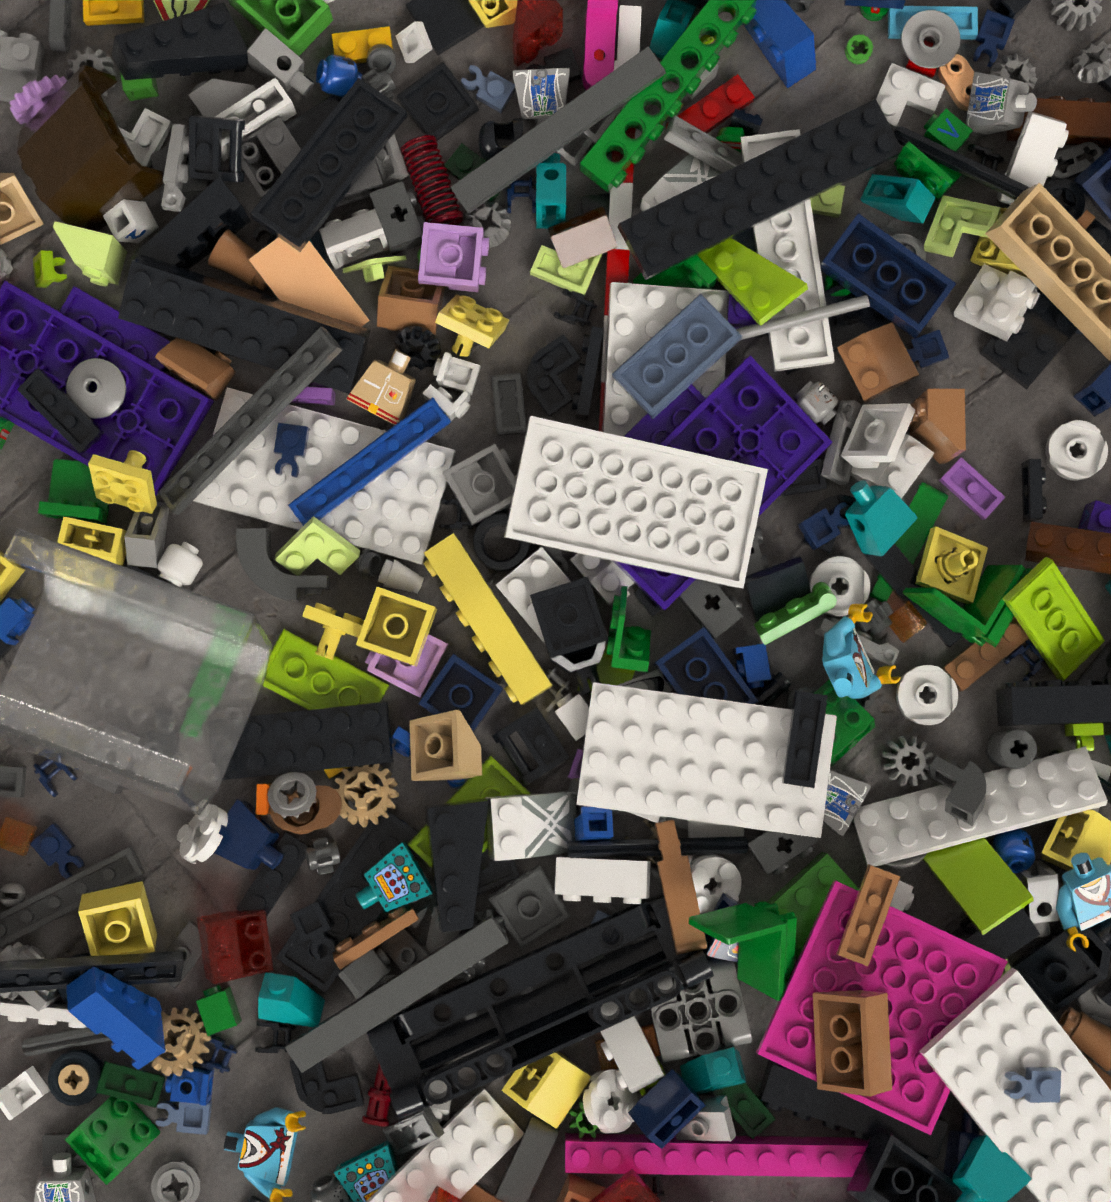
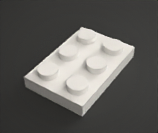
M541 546L501 579L496 586L545 644L530 595L571 581Z

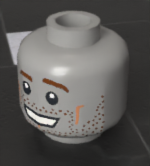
M810 381L794 396L796 399L795 403L815 424L820 421L825 425L837 414L833 408L837 405L838 399L822 382L813 384Z

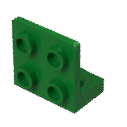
M909 141L905 144L894 162L898 173L902 177L919 179L936 197L935 200L937 202L962 175L929 159Z
M696 255L647 280L640 273L633 279V284L712 289L718 277Z
M54 459L48 502L39 501L38 514L53 519L63 520L64 516L92 523L107 524L109 504L96 498L89 467L80 461Z
M622 585L620 596L614 595L606 654L612 655L611 667L648 672L651 630L643 629L639 626H624L628 586Z
M829 679L815 694L828 695L825 714L837 716L830 764L832 767L875 728V719L855 699L848 696L838 697Z
M111 1096L84 1120L65 1141L107 1185L160 1134V1130L134 1102Z

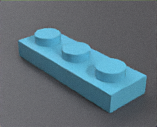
M904 6L903 9L889 8L888 39H901L902 30L906 22L916 13L925 10L940 11L951 17L958 26L960 39L975 40L978 36V7Z

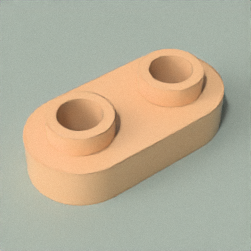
M956 54L949 63L938 68V77L942 84L946 85L945 89L956 106L961 110L968 111L970 96L967 95L966 90L972 89L974 71L963 56ZM951 65H956V66H958V67H959V71H958V72H954V71L951 69L950 66H951Z

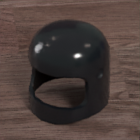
M514 118L513 121L507 123H496L492 120L483 124L479 131L478 144L484 160L488 161L523 135V118Z

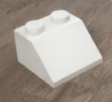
M369 209L359 210L353 213L349 219L343 221L335 219L327 222L324 228L319 229L325 249L335 270L390 250L375 209L370 211Z
M905 434L894 462H880L878 468H854L852 466L851 476L858 481L865 480L869 486L890 487L902 499L932 458L934 452L912 436Z

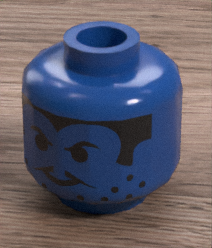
M334 54L327 56L325 60H320L316 70V82L320 84L321 90L327 94L344 97L358 78L362 79V75L358 72L357 64L354 60Z
M1015 829L997 834L994 837L993 849L1013 873L1023 872L1034 864L1036 856L1031 836L1026 831Z

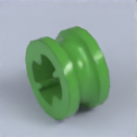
M865 35L853 36L845 48L846 58L853 64L865 63L873 51L872 41ZM861 44L864 45L863 52H866L865 55L863 53L858 55L853 53L855 47H851L852 45L857 47Z

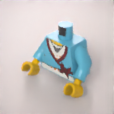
M855 603L850 605L848 610L849 617L844 616L824 634L822 662L838 697L848 696L852 699H861L880 689L881 684H896L901 679L900 676L891 677V671L896 666L879 667L876 675H874L875 671L855 629L856 622H869L872 619V612H864L868 604Z
M1078 853L1071 858L1074 869L1062 875L1063 886L1059 889L1056 905L1064 931L1068 930L1069 933L1066 940L1067 946L1075 952L1073 940L1076 937L1081 938L1084 948L1087 949L1089 945L1087 937L1078 933L1077 927L1083 931L1111 918V864L1107 865L1103 858L1100 857L1091 860L1087 853Z
M275 1107L256 1115L253 1120H250L246 1125L244 1134L227 1132L224 1150L240 1153L238 1169L243 1171L244 1177L261 1193L267 1196L270 1202H283V1196L292 1197L293 1195L291 1189H281L280 1186H285L289 1179L298 1131L306 1129V1126H301L300 1121H298V1118L306 1116L305 1111L292 1112Z

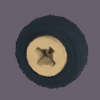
M74 1049L63 1053L53 1062L49 1070L48 1085L51 1093L59 1102L68 1106H80L89 1103L99 1094L95 1090L103 1068L102 1062L95 1054L87 1050Z

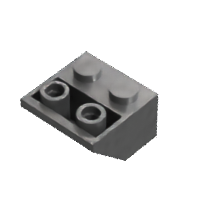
M280 117L242 140L241 167L261 198L265 196L301 151Z

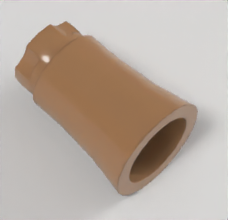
M230 229L225 231L212 250L208 265L222 270L250 286H256L262 291L268 286L249 262V259L258 252L243 242Z
M1069 1007L1063 1012L1058 1023L1079 1050L1092 1058L1105 1071H1110L1111 1027L1093 1019L1082 1011L1078 1012L1074 1008Z

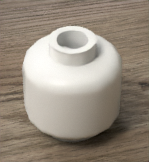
M183 542L181 546L170 544L158 562L157 566L159 571H161L159 576L178 588L182 584L187 586L192 584L203 565L201 558L197 556L199 550L187 542Z

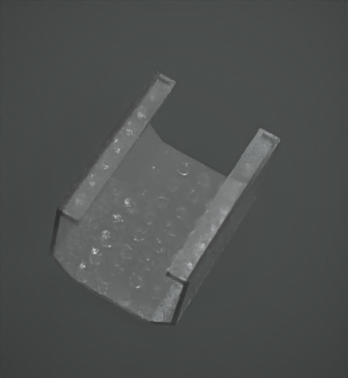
M17 528L4 557L10 562L43 573L45 577L42 600L0 688V741L200 816L219 789L265 680L272 644L257 617L250 612Z

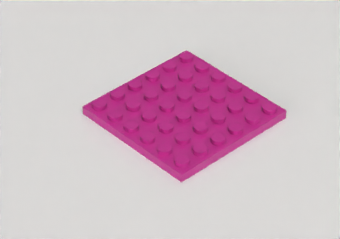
M833 880L783 991L782 1000L778 1002L756 1052L817 1082L813 993L855 990L885 992L888 995L892 1090L871 1097L848 1093L841 1094L931 1135L950 1090L919 1051L1001 978L1008 961L892 906L889 907L869 966L841 957L836 953L859 891Z

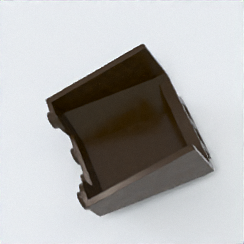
M86 65L79 68L20 130L17 153L22 161V169L31 177L36 187L35 192L38 198L65 224L99 231L107 225L103 217L104 214L123 199L141 201L164 184V172L142 166L135 159L106 106L101 94L118 82L116 77Z

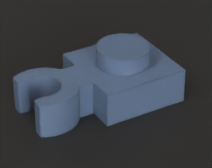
M470 65L469 72L475 75L476 79L468 81L462 78L461 85L469 91L478 90L476 94L478 101L502 113L516 90L515 84L490 71L486 78L477 66Z
M1026 1067V1077L1014 1071L1006 1072L1005 1077L1017 1083L1014 1089H1005L1004 1094L1013 1099H1019L1025 1095V1100L1030 1103L1060 1102L1062 1071L1056 1067Z
M161 1101L157 1104V1108L166 1109L169 1116L168 1118H158L155 1124L165 1127L174 1122L177 1123L176 1132L207 1135L210 1126L212 1101L206 1106L196 1103L179 1102V1107H176L170 1101Z

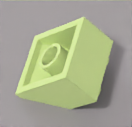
M54 221L53 228L73 262L83 271L82 274L91 278L90 282L107 287L108 283L119 284L127 251L113 235Z

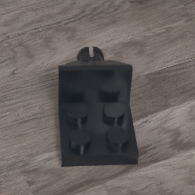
M585 577L530 595L551 663L569 674H574L581 695L591 692L587 679H590L591 684L593 682L601 683L597 666H599L608 645V637L589 579Z
M1111 918L1083 931L1077 927L1078 933L1083 934L1088 939L1089 945L1087 949L1083 947L1080 937H1076L1073 940L1076 952L1069 949L1066 943L1069 933L1068 930L1064 931L1062 926L1060 931L1014 962L1013 968L1018 970L1028 985L1054 1013L1107 978L1111 959Z

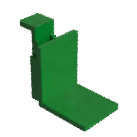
M988 565L980 577L974 602L968 605L964 604L963 608L935 588H905L903 594L955 633H961L962 637L970 643L983 646L985 642H988L993 647H996L1014 617L1002 598L1033 568H1025L1022 565Z
M762 901L754 903V907L747 903H742L689 917V925L727 945L739 942L737 979L776 1001L782 1000L783 991L794 969L797 917H795L794 912L779 915L776 903L769 904Z

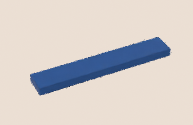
M432 397L288 504V506L303 526L313 516L321 520L452 422Z

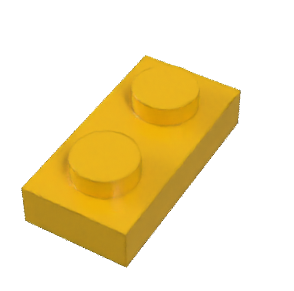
M83 0V21L86 26L145 23L144 0Z
M390 26L332 34L334 55L352 59L356 64L367 62V53L374 45L386 44L393 49Z

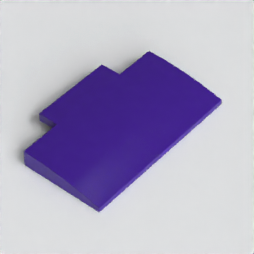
M4 280L0 288V415L88 467L93 454L124 463L129 451L134 450L142 453L146 457V462L142 468L151 471L155 496H157L158 491L163 487L198 431L214 400L164 372L166 368L155 356L171 341L144 326L119 319V311L73 286L61 310L58 311ZM94 358L104 359L113 363L122 372L126 382V395L120 408L110 416L97 419L91 418L104 433L82 454L17 389L37 368H40L67 394L66 385L68 377L79 363ZM96 382L90 383L88 387L91 393L97 390Z
M751 355L745 358L706 397L691 384L654 419L646 414L623 436L768 469L758 517L832 443L829 437ZM613 561L663 611L696 580L694 578Z

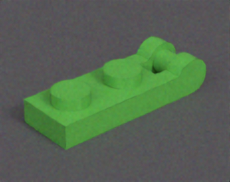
M818 582L813 586L811 593L802 598L792 599L784 608L775 613L765 614L758 622L754 623V626L764 645H767L834 608L837 603L836 596L827 583Z

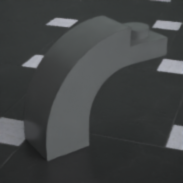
M236 528V548L240 563L248 577L265 592L283 600L301 602V590H304V595H323V590H330V577L327 575L293 576L281 572L272 559L271 531L267 528Z

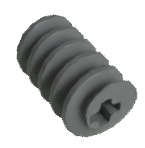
M999 730L989 738L986 756L990 762L999 767L1025 768L1035 758L1037 752L1036 742L1033 736L1024 730Z

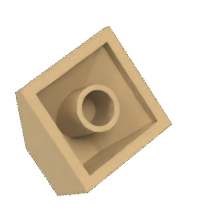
M0 173V245L44 225L14 173Z
M453 710L410 720L412 781L461 780L482 775L481 744L461 711Z

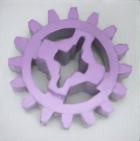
M54 75L51 79L45 76L41 81L34 80L25 84L22 87L23 92L16 93L14 95L15 99L10 101V110L16 121L21 125L27 124L68 80L64 76L59 78L58 75Z

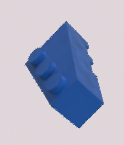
M757 0L755 16L748 25L744 23L742 25L749 32L782 82L789 88L816 70L814 33L784 0Z
M92 967L66 986L68 1011L96 1035L102 1032L113 1042L111 1043V1048L117 1053L123 1050L134 1060L131 1065L137 1070L166 1051L161 1016L162 1008L160 1001L139 991L134 986L128 985L96 967Z

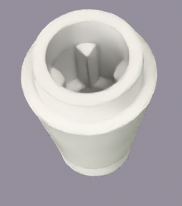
M386 559L377 581L383 583V587L418 594L424 577L419 576V574L395 559L393 561Z

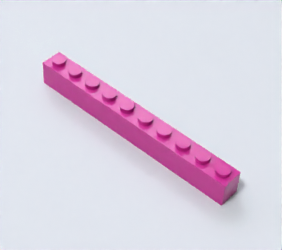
M565 1133V1173L853 1177L870 1139L867 1141L855 1137L756 1136L752 1139L750 1136H736L730 1142L677 1140L675 1136L661 1149L648 1139L645 1134H596V1138H593L591 1134L584 1133V1136L579 1138V1133Z

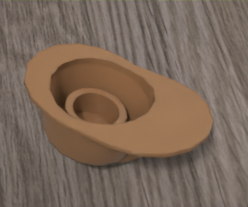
M318 785L316 786V803L311 805L309 813L303 812L299 814L298 818L294 816L284 818L280 814L274 813L270 806L271 818L275 825L283 830L300 835L308 834L313 830L326 828L335 822L342 809L341 796L330 786ZM297 788L292 795H286L289 804L294 798H299Z

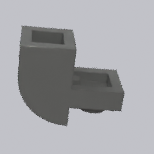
M936 756L930 765V778L952 789L945 800V812L973 826L985 805L986 780L983 772L972 761H969L966 768L962 770L955 761L950 759L943 760Z

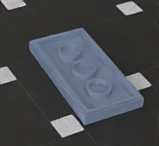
M700 294L611 375L637 404L654 419L742 339V335Z

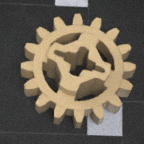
M374 764L373 767L372 765H363V767L353 766V770L350 772L344 768L342 772L345 777L343 779H335V782L340 786L339 789L335 790L342 799L340 816L344 819L348 817V821L352 825H355L359 820V824L362 827L367 826L368 820L378 825V817L380 815L387 819L389 817L386 812L387 808H396V805L391 801L392 798L399 797V793L392 789L398 785L394 778H390L392 773L387 768L383 770L381 764ZM374 776L381 779L383 786L376 784ZM348 801L355 803L357 811L350 808Z
M174 1007L170 1016L164 1011L161 1012L166 1051L152 1060L151 1066L157 1071L161 1070L166 1076H170L173 1071L175 1075L180 1077L184 1068L189 1072H193L192 1064L195 1061L199 1064L203 1063L200 1057L201 1053H209V1049L204 1046V1042L211 1040V1036H207V1033H204L206 1030L203 1021L201 1022V1016L196 1012L192 1014V1011L188 1008H184L181 1013L180 1010ZM178 1023H187V1024H190L189 1026H187V1025H183V1026H181V1027H178V1026H177ZM173 1056L177 1058L176 1061H168L164 1059L166 1057L170 1059Z

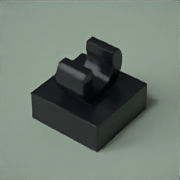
M735 109L729 127L743 128L745 136H753L758 134L763 119L758 114L754 116L746 113L745 109Z

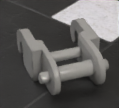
M556 667L553 670L549 669L547 671L549 674L547 677L548 679L552 678L561 688L558 692L552 687L548 689L556 699L546 708V712H549L563 697L561 692L564 689L567 691L570 689L568 685L571 681L565 682L555 673L557 671Z

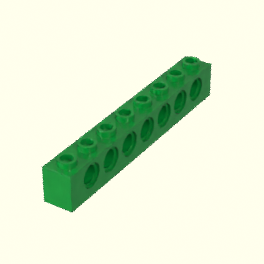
M709 0L660 61L666 74L630 99L580 162V172L607 193L613 186L618 188L628 174L625 171L631 163L636 165L646 152L644 147L650 139L655 142L665 128L662 125L669 116L674 118L683 106L681 100L687 93L692 95L702 81L699 78L705 70L710 72L719 61L720 56L718 54L723 47L729 48L739 35L736 32L742 23L748 25L757 12V9H755L757 0ZM722 12H728L733 16V19L723 21L718 15ZM704 35H709L714 38L715 42L706 45L700 41V38ZM690 58L697 65L693 68H686L681 62L684 59ZM674 82L677 84L678 89L669 92L663 88V84ZM648 105H655L660 109V112L656 115H649L644 111V108ZM630 128H636L640 130L641 136L631 139L625 132ZM612 151H617L623 155V158L619 162H611L608 160L607 155Z

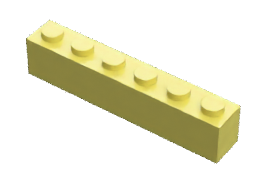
M453 533L423 552L428 559L423 562L432 577L438 575L444 585L439 587L448 602L454 600L460 610L455 612L464 627L470 625L476 635L472 637V640L481 653L486 650L492 660L488 664L498 678L501 675L504 677L508 684L504 689L512 702L519 701L521 705H525L553 686L458 537Z

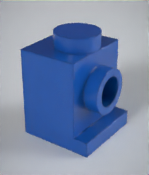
M8 597L0 606V639L6 644L16 645L19 640L15 636L22 635L31 626L30 620L35 615L32 613L35 608L24 598L21 597L18 600Z
M757 644L734 648L733 655H740V660H736V670L749 689L764 687V681L771 679L766 645Z
M581 807V814L574 819L575 841H604L613 838L612 809Z
M193 1067L194 1071L189 1072L184 1068L180 1077L174 1073L167 1076L165 1091L166 1093H171L170 1101L196 1103L206 1106L212 1098L215 1069L211 1071L206 1068ZM183 1082H189L192 1090L184 1091L182 1088Z

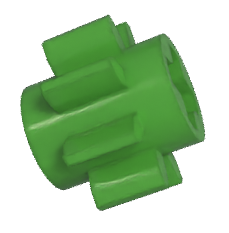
M579 1099L580 1107L577 1110L571 1109L569 1111L571 1116L576 1117V1120L569 1123V1127H578L579 1138H582L584 1133H590L593 1138H596L595 1130L598 1126L587 1125L585 1120L582 1121V1114L585 1111L583 1100Z

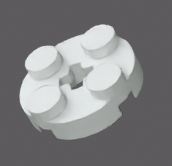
M1074 420L1062 424L1050 434L1045 448L1047 466L1057 475L1067 480L1079 481L1087 479L1104 466L1108 456L1107 442L1103 440L1100 434L1101 431L1092 423ZM1078 443L1080 444L1079 449L1084 451V453L1075 458L1069 449Z
M837 556L827 559L815 568L809 580L811 592L813 586L818 582H825L829 585L831 591L836 596L837 603L834 608L825 612V614L834 617L847 616L850 605L855 603L864 604L870 593L868 574L856 561L848 557ZM837 578L841 579L842 584H847V590H843L841 595H837L836 590L831 588V584L836 583Z
M922 665L914 667L902 675L896 689V701L905 718L920 725H935L944 721L954 711L958 702V689L955 681L943 669L934 665ZM925 686L928 687L930 692L935 694L934 698L929 699V704H925L924 699L919 697V692H923Z
M203 802L198 806L195 816L188 825H183L177 834V841L181 842L180 855L183 859L196 864L195 860L203 862L214 853L223 838L219 834L221 825L227 827L228 815L225 810L214 804L210 805L207 802Z
M705 854L698 856L692 861L693 865L690 868L700 914L713 911L722 893L729 895L736 901L739 900L741 876L736 866L730 860L719 854ZM710 878H714L717 882L716 887L711 891L704 888L706 884H709Z
M615 1069L602 1070L593 1074L589 1081L592 1080L589 1089H585L583 1094V1107L588 1121L592 1125H597L601 1129L600 1131L606 1134L620 1133L628 1129L632 1122H635L628 1112L638 1102L636 1092L632 1094L628 1087L622 1089L614 1072L617 1071ZM611 1095L614 1100L613 1106L608 1105V1099L611 1098Z

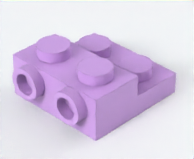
M424 222L418 283L447 286L449 290L478 292L479 285H485L486 267H481L482 256H488L489 238H484V228Z
M428 634L417 667L370 651L365 661L369 665L366 671L421 698L449 644Z

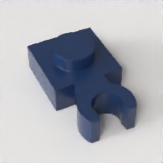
M987 9L980 25L978 36L975 41L983 44L978 46L974 52L973 61L976 62L981 53H986L989 56L987 66L991 67L997 59V49H1004L1015 19Z
M940 329L912 339L913 348L910 350L906 348L913 363L918 361L921 369L950 358Z
M278 423L274 453L282 455V458L275 465L277 475H282V469L285 465H291V476L298 477L300 469L296 458H305L309 427Z
M845 502L834 506L830 514L824 508L798 524L812 550L840 535L841 532L838 527L849 525L848 520L840 516V510L847 506Z
M56 823L48 827L30 843L49 867L57 862L61 876L66 879L73 876L68 870L70 862L75 863L78 868L85 866L84 861L80 857L69 853L75 845Z

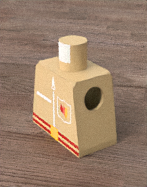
M395 349L388 364L381 360H374L346 400L396 425L406 416L416 382L414 377L404 373L411 357Z

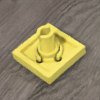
M456 294L438 313L435 323L458 333L456 341L452 346V351L457 354L459 349H462L460 356L468 357L474 342L490 348L506 330L509 319L503 317L502 313L496 309L484 308L476 304V301L469 296Z
M131 450L128 452L124 463L93 454L88 465L96 498L107 504L115 503L128 507L135 512L143 511L153 514L157 502L152 473L150 470L142 468L146 462V457L138 451Z
M937 526L930 528L915 584L925 588H935L945 596L967 605L973 603L988 547Z
M317 602L315 607L306 605L302 617L322 624V628H325L315 654L333 660L342 635L349 634L357 638L359 637L364 620L348 613H344L343 618L336 616L337 610Z

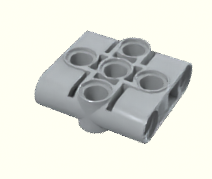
M719 958L708 960L714 974L713 977L708 979L711 989H707L705 980L679 992V997L675 996L650 1009L663 1063L700 1054L705 1055L717 1050L752 1042L751 1031L733 961ZM663 976L658 981V987L662 990L670 989L673 986L671 976ZM724 995H732L735 998L734 1005L730 1009L719 1007V1001ZM695 1002L705 1004V1011L700 1016H693L689 1013L690 1006ZM665 1009H672L676 1012L675 1019L670 1023H664L659 1019L660 1013ZM717 1021H718V1023H719V1027H720V1031H721V1035H722V1039H723V1043H721V1044H720V1040H719V1036H718V1032H717V1027H716V1023H715V1022H717ZM684 1029L688 1030L692 1046L691 1051L688 1050ZM702 1032L712 1034V1041L707 1046H700L696 1043L698 1035Z

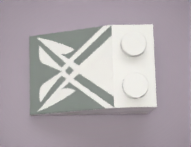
M689 154L667 172L642 197L640 209L645 211L722 174V172Z
M567 791L485 797V799L489 800L486 817L489 858L494 861L567 853L568 842L575 841L574 819L577 818L576 800L570 798L567 795Z

